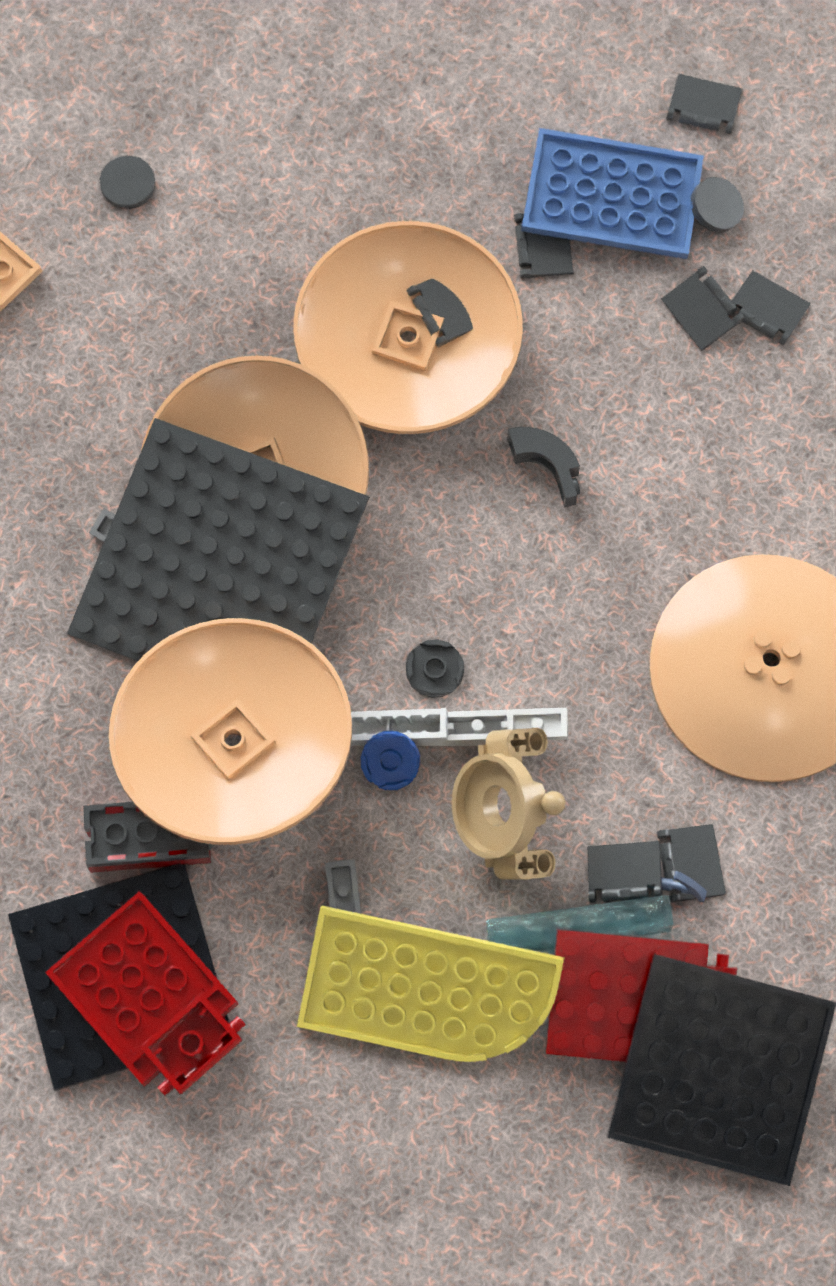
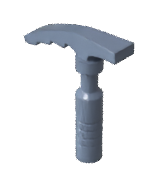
M675 871L674 880L679 882L661 877L662 890H681L682 893L693 894L699 902L705 901L707 891L685 874Z

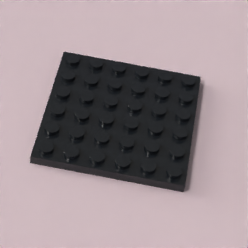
M185 864L171 865L8 914L54 1091L128 1069L45 972L139 891L217 978ZM227 1014V1015L224 1017V1019H225V1020L227 1021V1023L229 1024L230 1021H229L228 1014Z
M653 953L606 1137L790 1186L836 1002Z

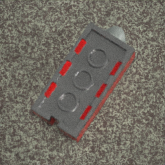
M133 802L83 806L84 830L88 837H91V841H85L86 866L90 873L168 867L177 864L211 863V848L215 844L185 839L165 830L146 817Z

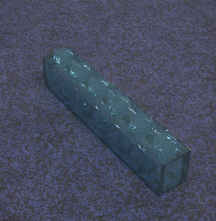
M669 895L487 919L485 929L487 941L535 951L555 948L557 929L638 937L671 932L674 923Z

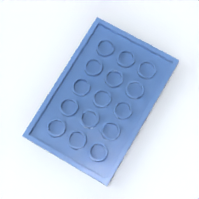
M539 128L521 231L688 259L694 223L691 194L700 183L704 155Z

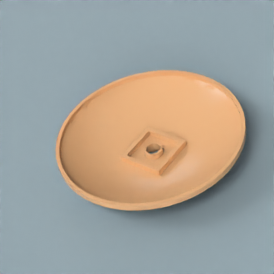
M397 221L371 226L358 231L340 241L321 257L306 277L300 290L295 307L293 332L300 364L318 373L341 393L356 414L360 425L388 433L420 434L456 425L472 417L496 397L508 381L517 363L521 349L523 318L520 301L511 278L499 261L485 247L461 232L445 226L420 221ZM431 278L445 285L460 299L473 325L471 331L440 347H437L436 339L444 336L443 333L438 331L431 336L422 320L423 316L420 310H417L412 302L415 297L421 295L420 291L412 296H409L407 293L409 287L418 285ZM432 314L441 329L444 318ZM411 331L416 335V338L411 342H405L400 336L403 332Z
M242 356L212 364L198 371L182 382L164 400L155 413L142 444L143 448L153 421L156 418L366 495L369 456L364 433L356 414L341 393L325 378L315 371L287 359L272 356Z
M777 555L743 556L718 563L702 571L687 582L671 599L662 613L652 640L650 652L651 685L660 713L677 739L700 760L729 775L759 782H783L806 778L836 764V577L819 567L794 558ZM767 653H773L778 657L779 664L770 667L764 663L763 656Z
M228 618L199 623L182 629L156 644L134 665L123 681L113 704L109 725V745L112 762L123 789L134 805L158 826L175 835L196 842L215 845H236L264 840L290 829L307 818L323 803L339 781L349 756L352 740V718L348 696L339 675L328 659L310 642L286 628L260 620ZM231 734H237L241 737L240 743L235 746L227 745L225 739Z

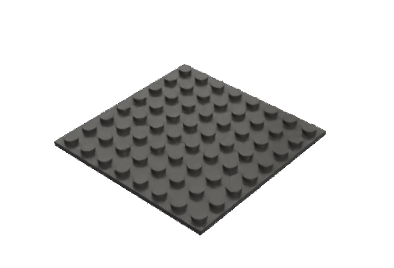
M155 418L67 634L139 661L156 644L182 629L207 621L228 618H244L272 623L298 634L312 644L370 497Z

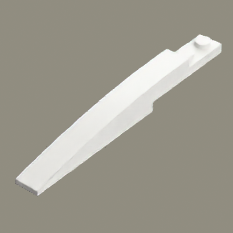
M567 707L447 712L446 708L351 712V746H365L373 735L383 731H397L405 734L415 742L416 746L485 745L487 735L491 731L541 728L546 733L548 740H568Z

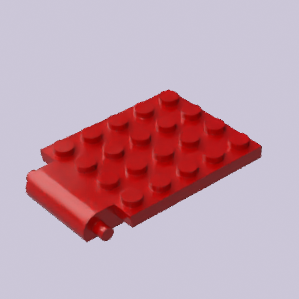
M140 891L45 972L143 1087L162 1073L166 1079L157 1088L164 1096L169 1094L174 1088L182 1095L243 1041L237 1034L246 1026L241 1018L237 1016L229 1024L224 1019L239 1004L237 1000Z
M557 929L554 955L564 957L556 998L548 1016L545 1054L626 1062L653 953L737 975V968L728 966L729 954L717 953L716 965L707 964L709 944Z

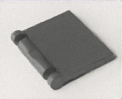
M678 74L666 119L672 120L675 111L680 113L678 122L719 131L722 122L727 124L725 133L731 134L743 88Z
M515 214L514 222H523L524 214ZM522 225L515 227L519 266H531V270L523 269L520 271L521 278L569 275L574 273L569 239L522 232Z
M705 266L699 268L693 275L662 298V301L701 351L745 319L742 313L736 315L732 320L729 318V315L733 314L737 307L713 276H709L703 282L700 281L699 278L708 272Z
M753 270L732 300L735 306L741 309L739 313H742L745 317L742 322L772 339L780 331L783 333L779 341L782 345H785L811 305L808 301Z
M431 278L407 289L409 296L415 295L420 291L421 295L415 297L412 302L416 309L420 310L423 316L422 320L431 336L438 331L443 333L444 336L436 339L437 347L445 345L473 329L470 316L463 303L449 288L439 281ZM432 314L444 318L441 329Z
M713 824L657 831L658 838L670 837L671 843L660 844L665 878L679 882L674 880L675 871H678L701 885L707 891L705 898L726 895ZM679 890L680 894L668 896L669 903L697 899L693 894H685L681 890Z
M659 841L587 846L588 898L590 903L597 901L596 890H602L603 902L649 899L648 887L655 886V897L662 898Z

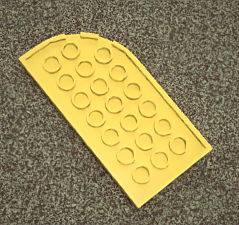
M321 906L297 1027L460 1062L484 1061L487 1058L506 1052L509 1053L518 1048L544 1023L556 998L564 957Z

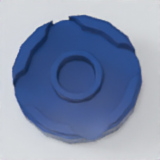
M383 731L373 735L365 744L360 756L361 769L366 779L383 790H399L408 786L416 777L421 765L420 752L415 742L407 735L397 731Z

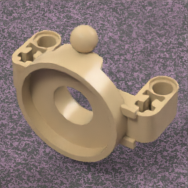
M541 728L491 731L487 735L485 745H478V756L470 759L462 767L453 787L452 814L457 832L469 850L485 858V867H493L494 873L499 879L526 880L551 876L555 869L556 862L552 852L549 850H528V844L535 833L536 827L546 822L547 814L555 816L562 813L566 804L564 796L559 792L550 791L545 794L543 784L533 781L530 773L522 764V756L541 755L546 751L548 739L546 733ZM501 788L506 790L511 802V814L506 823L502 820L497 806Z

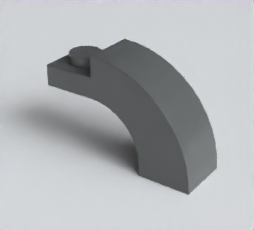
M533 427L509 428L507 440L515 464L534 462L549 469L556 479L564 507L576 505L577 495L580 494V487L576 476H579L580 465L570 447L559 437L542 429Z

